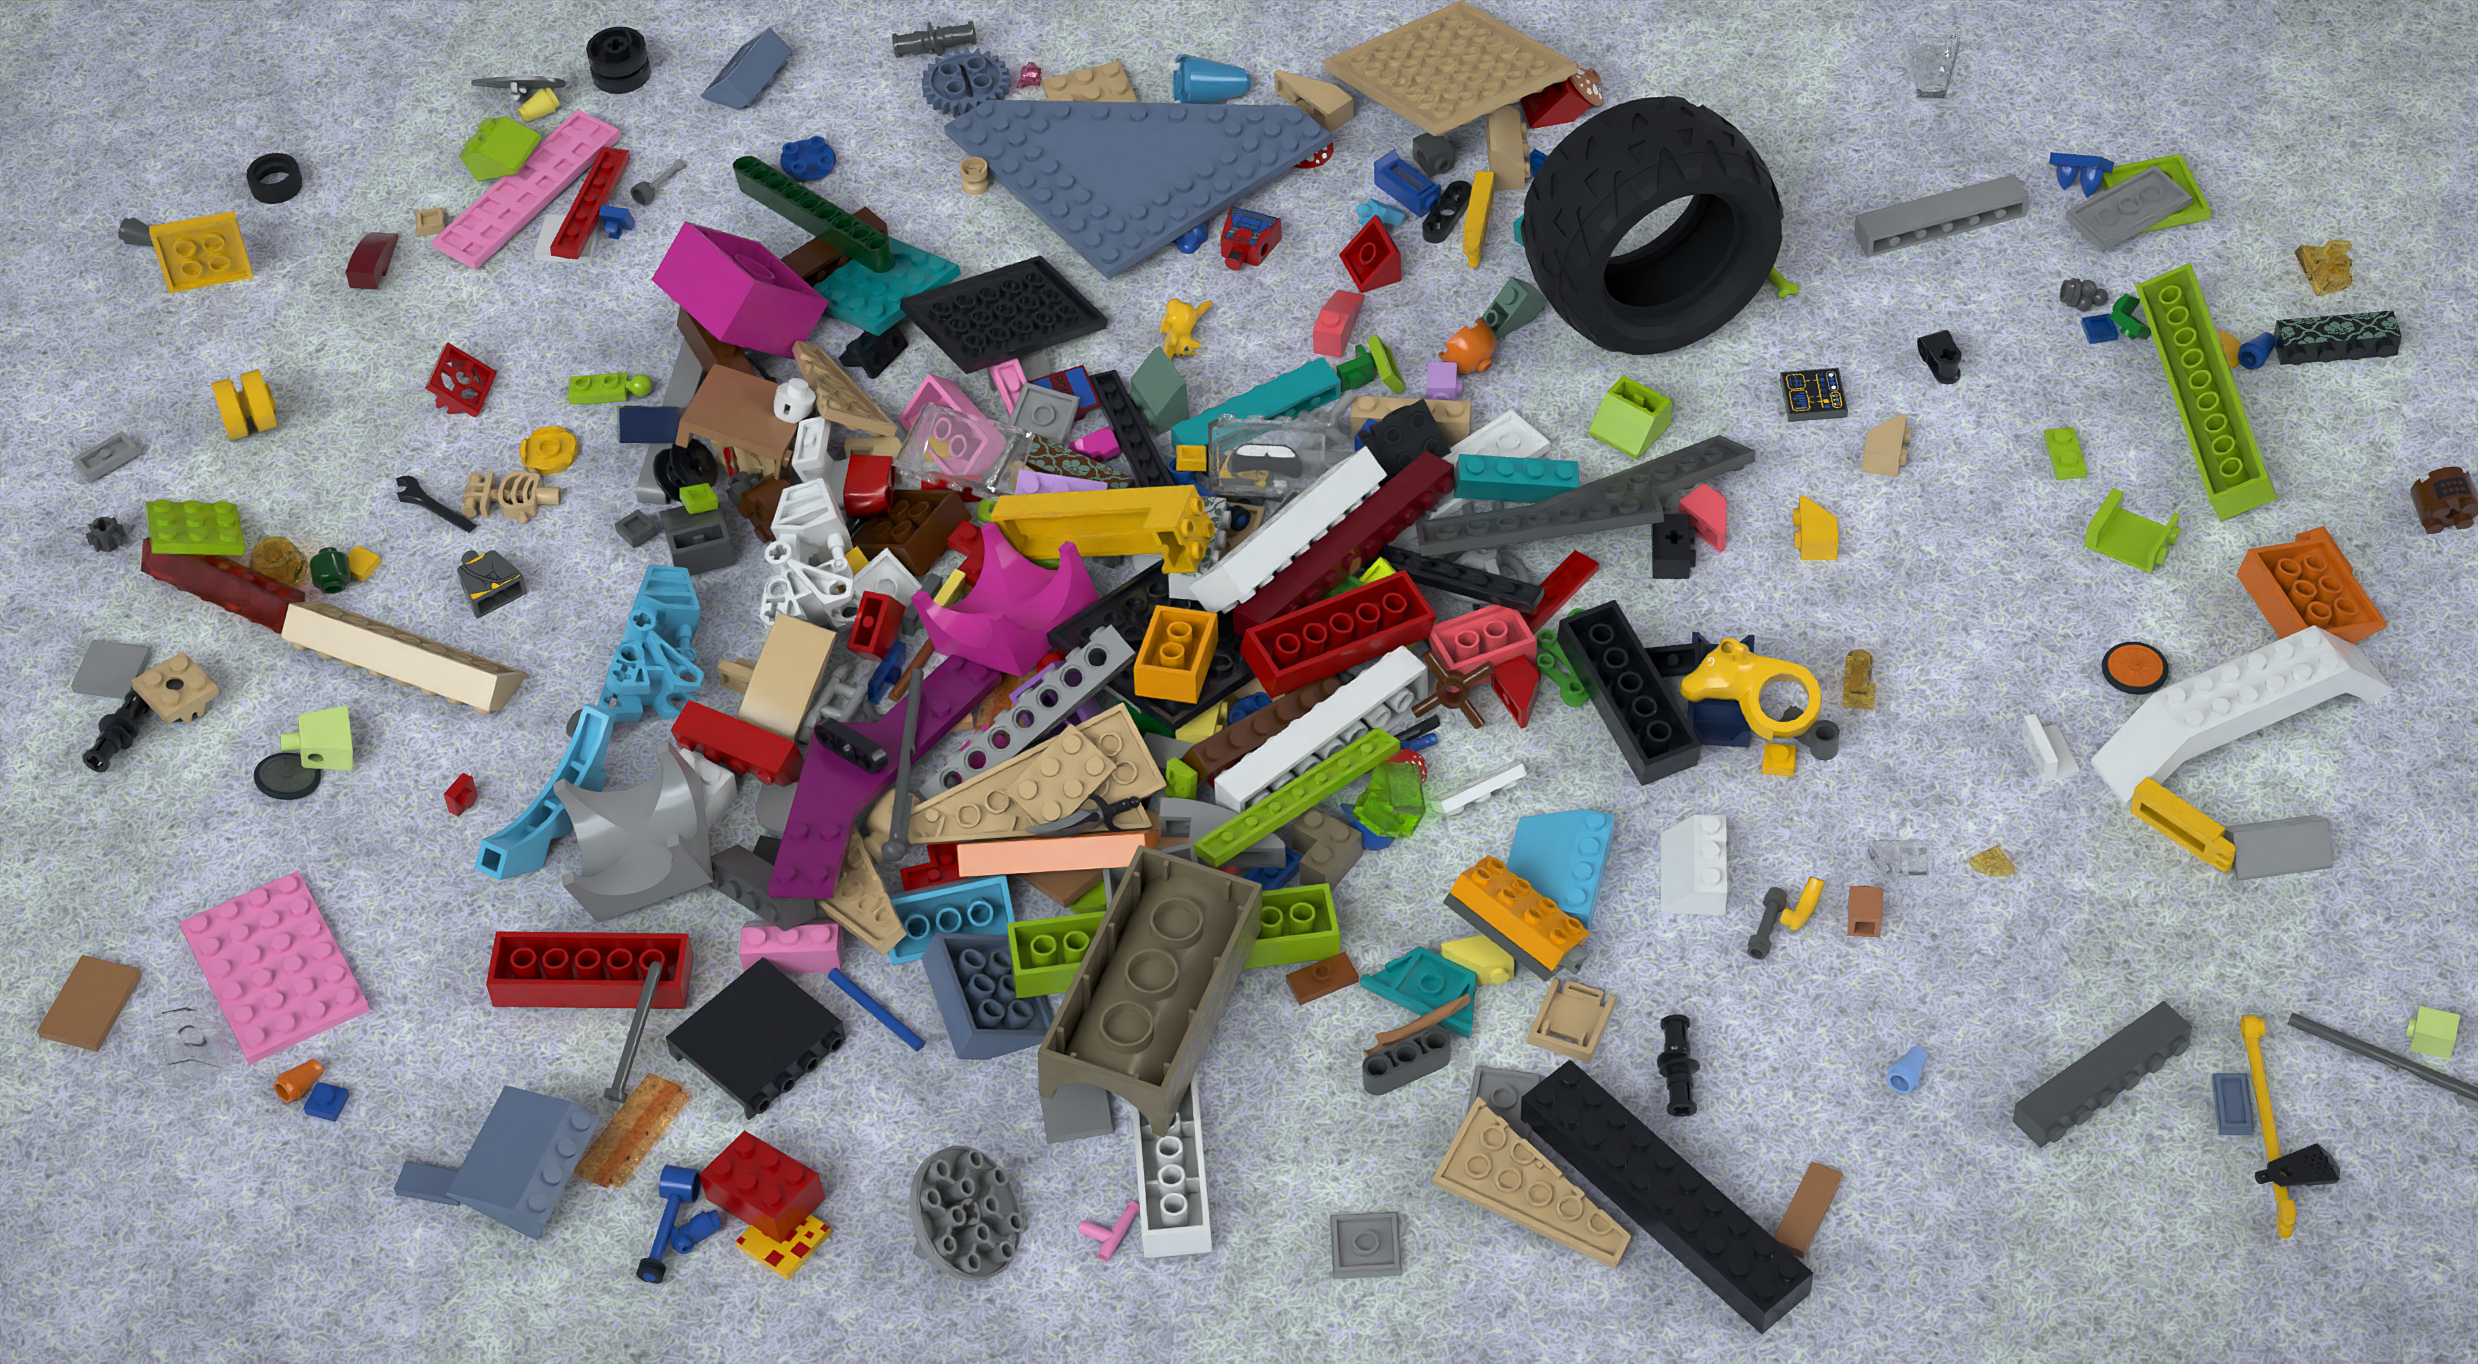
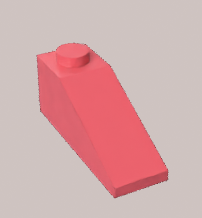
M1336 290L1320 310L1313 328L1314 353L1342 358L1365 299L1364 294Z

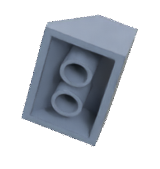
M769 27L743 44L700 96L703 99L736 110L741 109L745 105L751 107L761 97L758 94L760 90H765L775 80L772 77L775 72L779 73L788 64L786 58L793 50Z

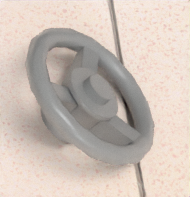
M1486 547L1452 552L1441 559L1500 575L1498 567L1503 564L1516 573L1517 580L1526 583L1529 581V574L1524 564L1513 555L1498 551L1497 549ZM1439 589L1448 597L1464 603L1492 604Z

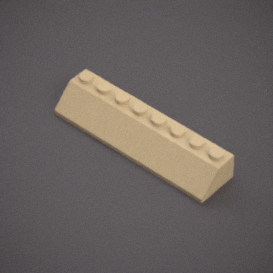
M323 601L289 603L281 638L292 642L291 646L296 649L309 650L310 648L316 650L319 657L325 659H335L336 657L343 660L342 664L347 667L367 668L370 675L386 678V676L395 678L394 683L398 685L421 687V693L431 696H438V694L446 696V701L456 705H464L466 703L473 706V711L490 715L491 711L503 710L527 676L526 672Z

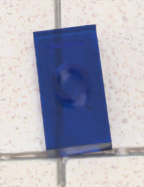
M898 640L894 641L869 680L868 700H871L873 704L878 705L891 685L895 686L900 679L902 667L906 662V643Z

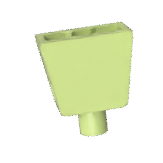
M348 706L299 715L298 732L280 733L281 752L300 751L301 766L304 768L353 769V748Z

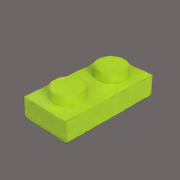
M2074 427L2044 430L2043 437L2056 480L2085 478L2087 469Z

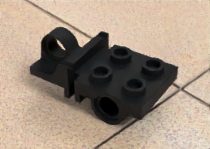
M1424 399L1410 406L1398 408L1387 414L1382 419L1383 421L1370 425L1369 428L1372 434L1369 435L1364 429L1357 434L1363 447L1366 446L1387 474L1378 483L1380 487L1390 481L1392 475L1395 477L1425 451L1439 458L1451 453Z

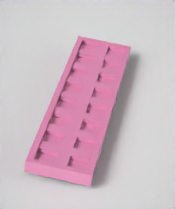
M577 109L535 147L516 174L503 176L432 240L434 249L477 270L595 162L602 147L610 148L621 138L620 130Z

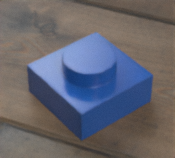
M317 1082L303 1107L305 1114L336 1122L350 1095L345 1088Z

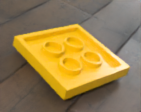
M235 211L149 226L150 237L169 293L254 278Z

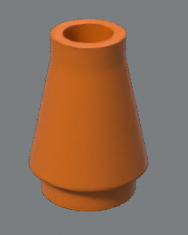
M311 1058L306 1063L279 1074L277 1080L273 1083L274 1090L286 1103H291L293 1100L299 1101L312 1084L323 1075L324 1070L317 1060Z

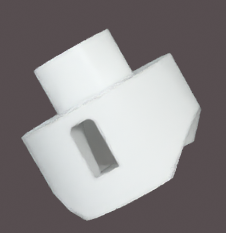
M799 378L790 379L788 383L779 385L774 398L775 415L785 422L796 424L812 413L816 395L808 387L806 381ZM787 405H790V411H785Z

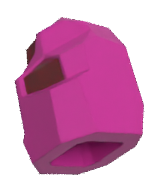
M1110 426L1069 444V449L1099 463L1121 454Z

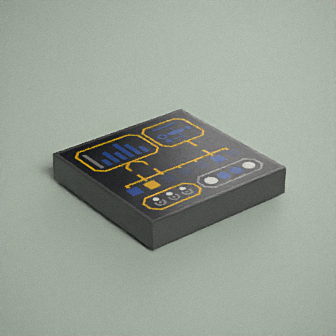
M1839 368L1780 372V383L1788 422L1847 417L1848 408Z

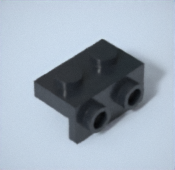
M896 323L879 336L863 330L864 332L857 339L847 344L846 350L838 357L842 365L845 367L862 366L870 379H876L908 346L907 340Z

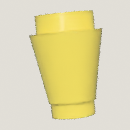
M549 87L544 90L540 88L517 111L523 121L528 123L556 112L555 109L560 106V103Z

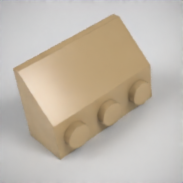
M1509 104L1498 108L1492 114L1486 115L1489 172H1494V191L1525 189V179L1530 178V162H1524V159H1528V142H1522V140L1526 139V123H1520L1519 111Z

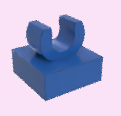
M607 205L601 206L599 216L605 224L604 231L609 233L608 238L620 239L623 229H633L635 220L629 209Z

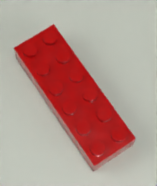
M1404 569L1247 629L1240 653L1270 699L1383 656L1388 652H1393L1401 645L1406 647L1429 638L1436 614Z
M496 931L486 986L493 1007L636 1009L650 964L656 961L662 964L663 969L650 1009H686L694 955L688 933Z

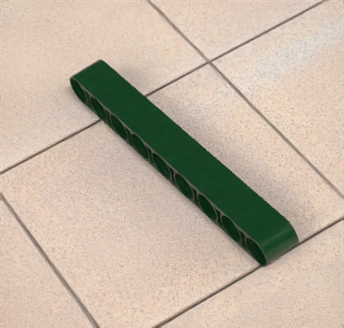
M743 156L733 162V170L741 192L873 272L884 273L895 267L896 260L887 235L756 157Z

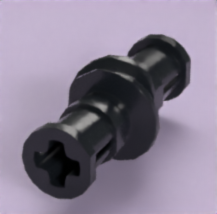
M131 690L125 695V702L114 714H107L101 718L99 722L100 734L96 739V743L91 749L86 750L82 757L85 765L91 770L100 773L105 772L110 766L109 761L120 748H130L133 744V739L139 734L136 726L139 718L143 713H147L151 707L135 690Z
M1680 1014L1668 1015L1660 1021V1027L1664 1030L1665 1043L1664 1052L1657 1058V1066L1660 1069L1659 1074L1667 1078L1666 1084L1669 1090L1670 1102L1667 1104V1113L1675 1117L1691 1116L1697 1111V1104L1693 1101L1692 1088L1694 1085L1691 1074L1700 1070V1063L1697 1060L1690 1059L1689 1056L1691 1047L1688 1041L1687 1029L1690 1027V1019Z

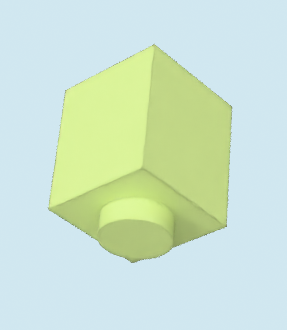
M2419 1006L2417 1017H2410L2407 1026L2406 1037L2412 1038L2410 1050L2450 1059L2456 1041L2460 1015Z

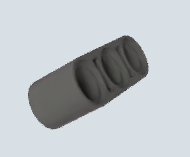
M1432 1027L1370 1054L1364 1059L1362 1064L1364 1089L1372 1095H1384L1444 1068L1451 1060L1450 1034L1441 1027Z

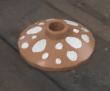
M1576 62L1578 73L1569 76L1570 81L1588 102L1596 107L1601 106L1604 99L1598 84L1601 81L1599 74L1593 68L1587 70Z

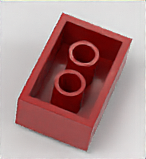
M745 1130L699 1174L708 1201L748 1225L754 1226L780 1244L825 1200L819 1173Z

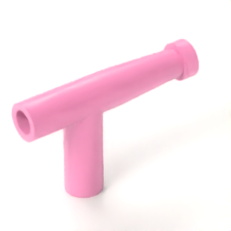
M1128 1202L1127 1209L1111 1231L1089 1221H1082L1079 1227L1080 1233L1104 1242L1097 1253L1099 1259L1106 1262L1110 1260L1135 1214L1140 1210V1206L1136 1202Z

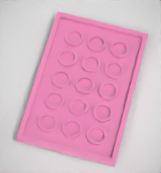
M298 870L179 922L249 1065L370 1011L359 985Z

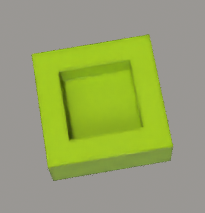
M709 483L680 488V499L689 514L704 513L718 509V498Z

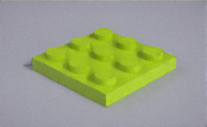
M2181 153L2114 166L2112 173H2103L2101 183L2106 191L2156 165L2193 197L2191 205L2139 233L2209 220L2212 211Z
M158 499L154 502L145 501V516L152 553L244 556L245 542L236 504L226 501L200 503L196 500H187L185 502H170L164 499Z

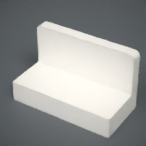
M2036 714L2024 716L2021 736L2043 782L2078 775L2079 768L2058 725L2042 727Z

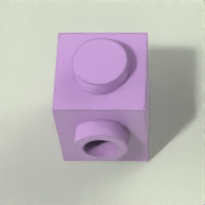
M1428 362L1426 399L1456 401L1457 396L1462 397L1463 379H1457V363Z

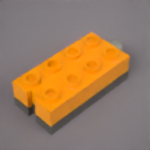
M1490 855L1478 861L1475 867L1471 866L1462 872L1443 902L1545 982L1564 968L1577 975L1583 961L1589 956V953L1582 946L1591 933L1583 927L1582 923L1576 918L1568 916L1557 907L1553 900L1543 897L1532 888L1527 880L1517 877L1506 868L1501 860Z

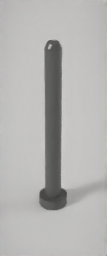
M653 961L650 964L612 1087L605 1089L603 1097L611 1101L626 1103L628 1094L624 1090L663 969L662 964Z

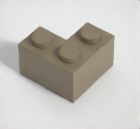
M1311 807L1303 812L1291 825L1292 848L1304 854L1299 861L1300 884L1307 886L1329 883L1332 892L1362 857V832L1315 807Z

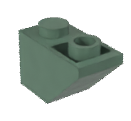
M1510 277L1481 318L1490 326L1497 340L1531 323L1548 300L1531 283Z

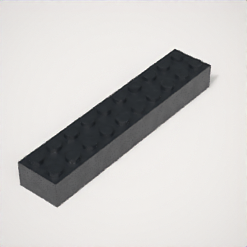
M1569 1059L1521 1097L1520 1120L1525 1124L1527 1122L1539 1137L1759 1333H1765L1810 1295L1814 1273L1573 1061Z

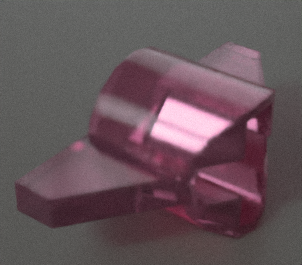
M1028 62L1027 66L1023 65L1017 88L1022 89L1029 85L1040 87L1042 80L1040 76L1041 68L1037 67L1033 62Z

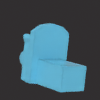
M1369 198L1367 204H1360L1356 207V212L1361 217L1358 223L1362 224V228L1374 215L1379 216L1382 223L1386 222L1400 227L1405 213L1400 209Z

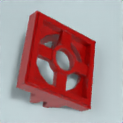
M447 342L441 350L425 389L437 395L435 401L438 409L448 406L447 414H457L462 410L470 416L476 417L480 413L497 371ZM442 372L451 377L454 384L452 391L445 387L441 376ZM456 373H464L462 377L469 378V384L460 383ZM475 375L477 376V378H478V380H479V383H478L477 381H475V379H474V376H475ZM469 388L478 393L476 397L471 399H465L460 396L463 390Z

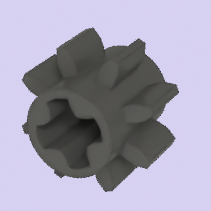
M741 471L729 479L728 486L730 488L726 490V493L735 507L741 502L742 492L760 481L755 472L749 476L747 472Z
M99 517L92 524L88 525L91 532L86 534L89 545L94 546L96 552L101 550L110 553L118 546L123 545L121 537L126 534L122 524H118L115 517Z

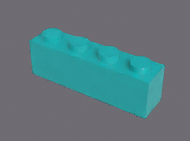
M1459 454L1454 469V498L1537 503L1579 487L1578 461Z

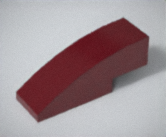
M370 232L365 235L355 248L345 271L350 288L378 289L381 277L387 274L399 237L398 233Z

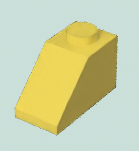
M1484 934L1441 943V956L1475 972L1476 983L1482 986L1487 984L1500 985L1510 979H1514V958Z

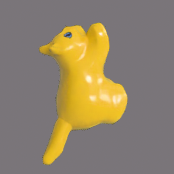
M1173 298L1167 303L1166 315L1161 318L1159 331L1160 334H1167L1164 340L1163 351L1170 360L1173 354H1176L1178 357L1197 355L1194 349L1199 348L1200 343L1191 338V333L1197 320L1205 311L1212 307V301L1202 302L1196 309L1190 303L1182 302L1178 298Z

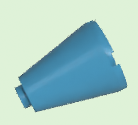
M1178 54L1175 63H1180L1179 70H1173V94L1175 101L1180 100L1181 103L1211 104L1244 96L1246 90H1250V74H1246L1244 68L1188 54Z

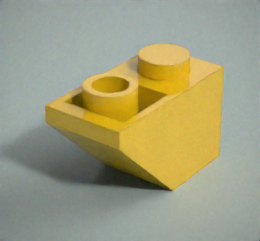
M1799 496L1798 508H1793L1792 521L1793 526L1799 527V531H1794V549H1800V560H1837L1839 544L1837 518L1807 496Z

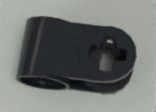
M1942 330L1917 339L1919 354L1928 365L1935 379L1947 385L1956 383L1961 376L1958 363L1961 361L1962 354L1954 343L1950 332Z

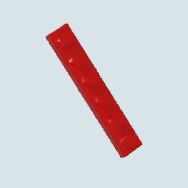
M602 147L550 246L551 256L579 259L600 219L599 212L601 206L607 205L630 160L629 150Z

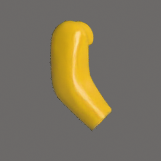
M1810 876L1799 898L1796 910L1785 908L1782 912L1780 923L1790 926L1789 930L1792 931L1800 929L1815 911L1825 881Z

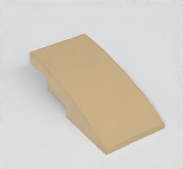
M779 612L754 669L737 719L796 742L802 721H804L809 711L814 693L819 689L837 632Z

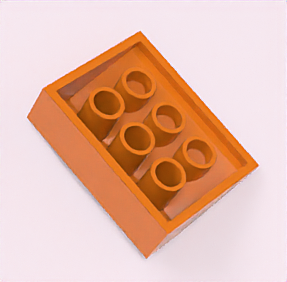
M2326 537L2248 549L2237 573V577L2280 639L2315 625L2354 644L2385 629L2387 626V622Z

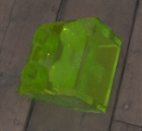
M1382 761L1373 770L1371 781L1366 790L1357 798L1356 807L1351 816L1377 836L1410 838L1426 812L1419 767L1413 763Z

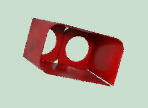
M850 455L843 488V501L847 517H889L896 483V472L892 456Z

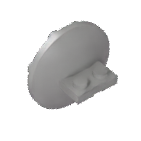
M950 1146L929 1155L917 1169L910 1191V1213L917 1239L913 1254L920 1259L930 1258L945 1273L954 1278L970 1282L991 1278L1008 1267L1018 1248L1024 1221L1006 1170L998 1166L984 1153L967 1146ZM1016 1233L1015 1247L1011 1242L1007 1241L1009 1235Z

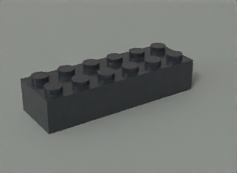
M1616 600L1561 619L1559 621L1556 641L1640 785L1644 786L1698 765L1702 744Z

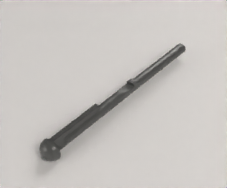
M914 669L911 673L889 841L885 842L881 847L883 856L892 862L901 860L906 854L913 795H908L911 774L910 756L913 757L916 751L914 744L924 672L921 669Z
M2292 1013L2289 1018L2288 1025L2386 1064L2397 1072L2399 1067L2405 1069L2427 1082L2457 1093L2456 1100L2478 1108V1087L2295 1013Z

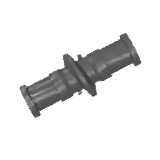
M968 21L966 25L953 27L946 26L941 28L938 26L937 29H934L931 22H928L926 31H915L914 33L904 35L892 34V43L896 58L901 57V54L911 52L920 53L929 50L930 53H933V49L937 56H942L944 47L951 48L955 47V45L966 43L977 45V37L973 21Z

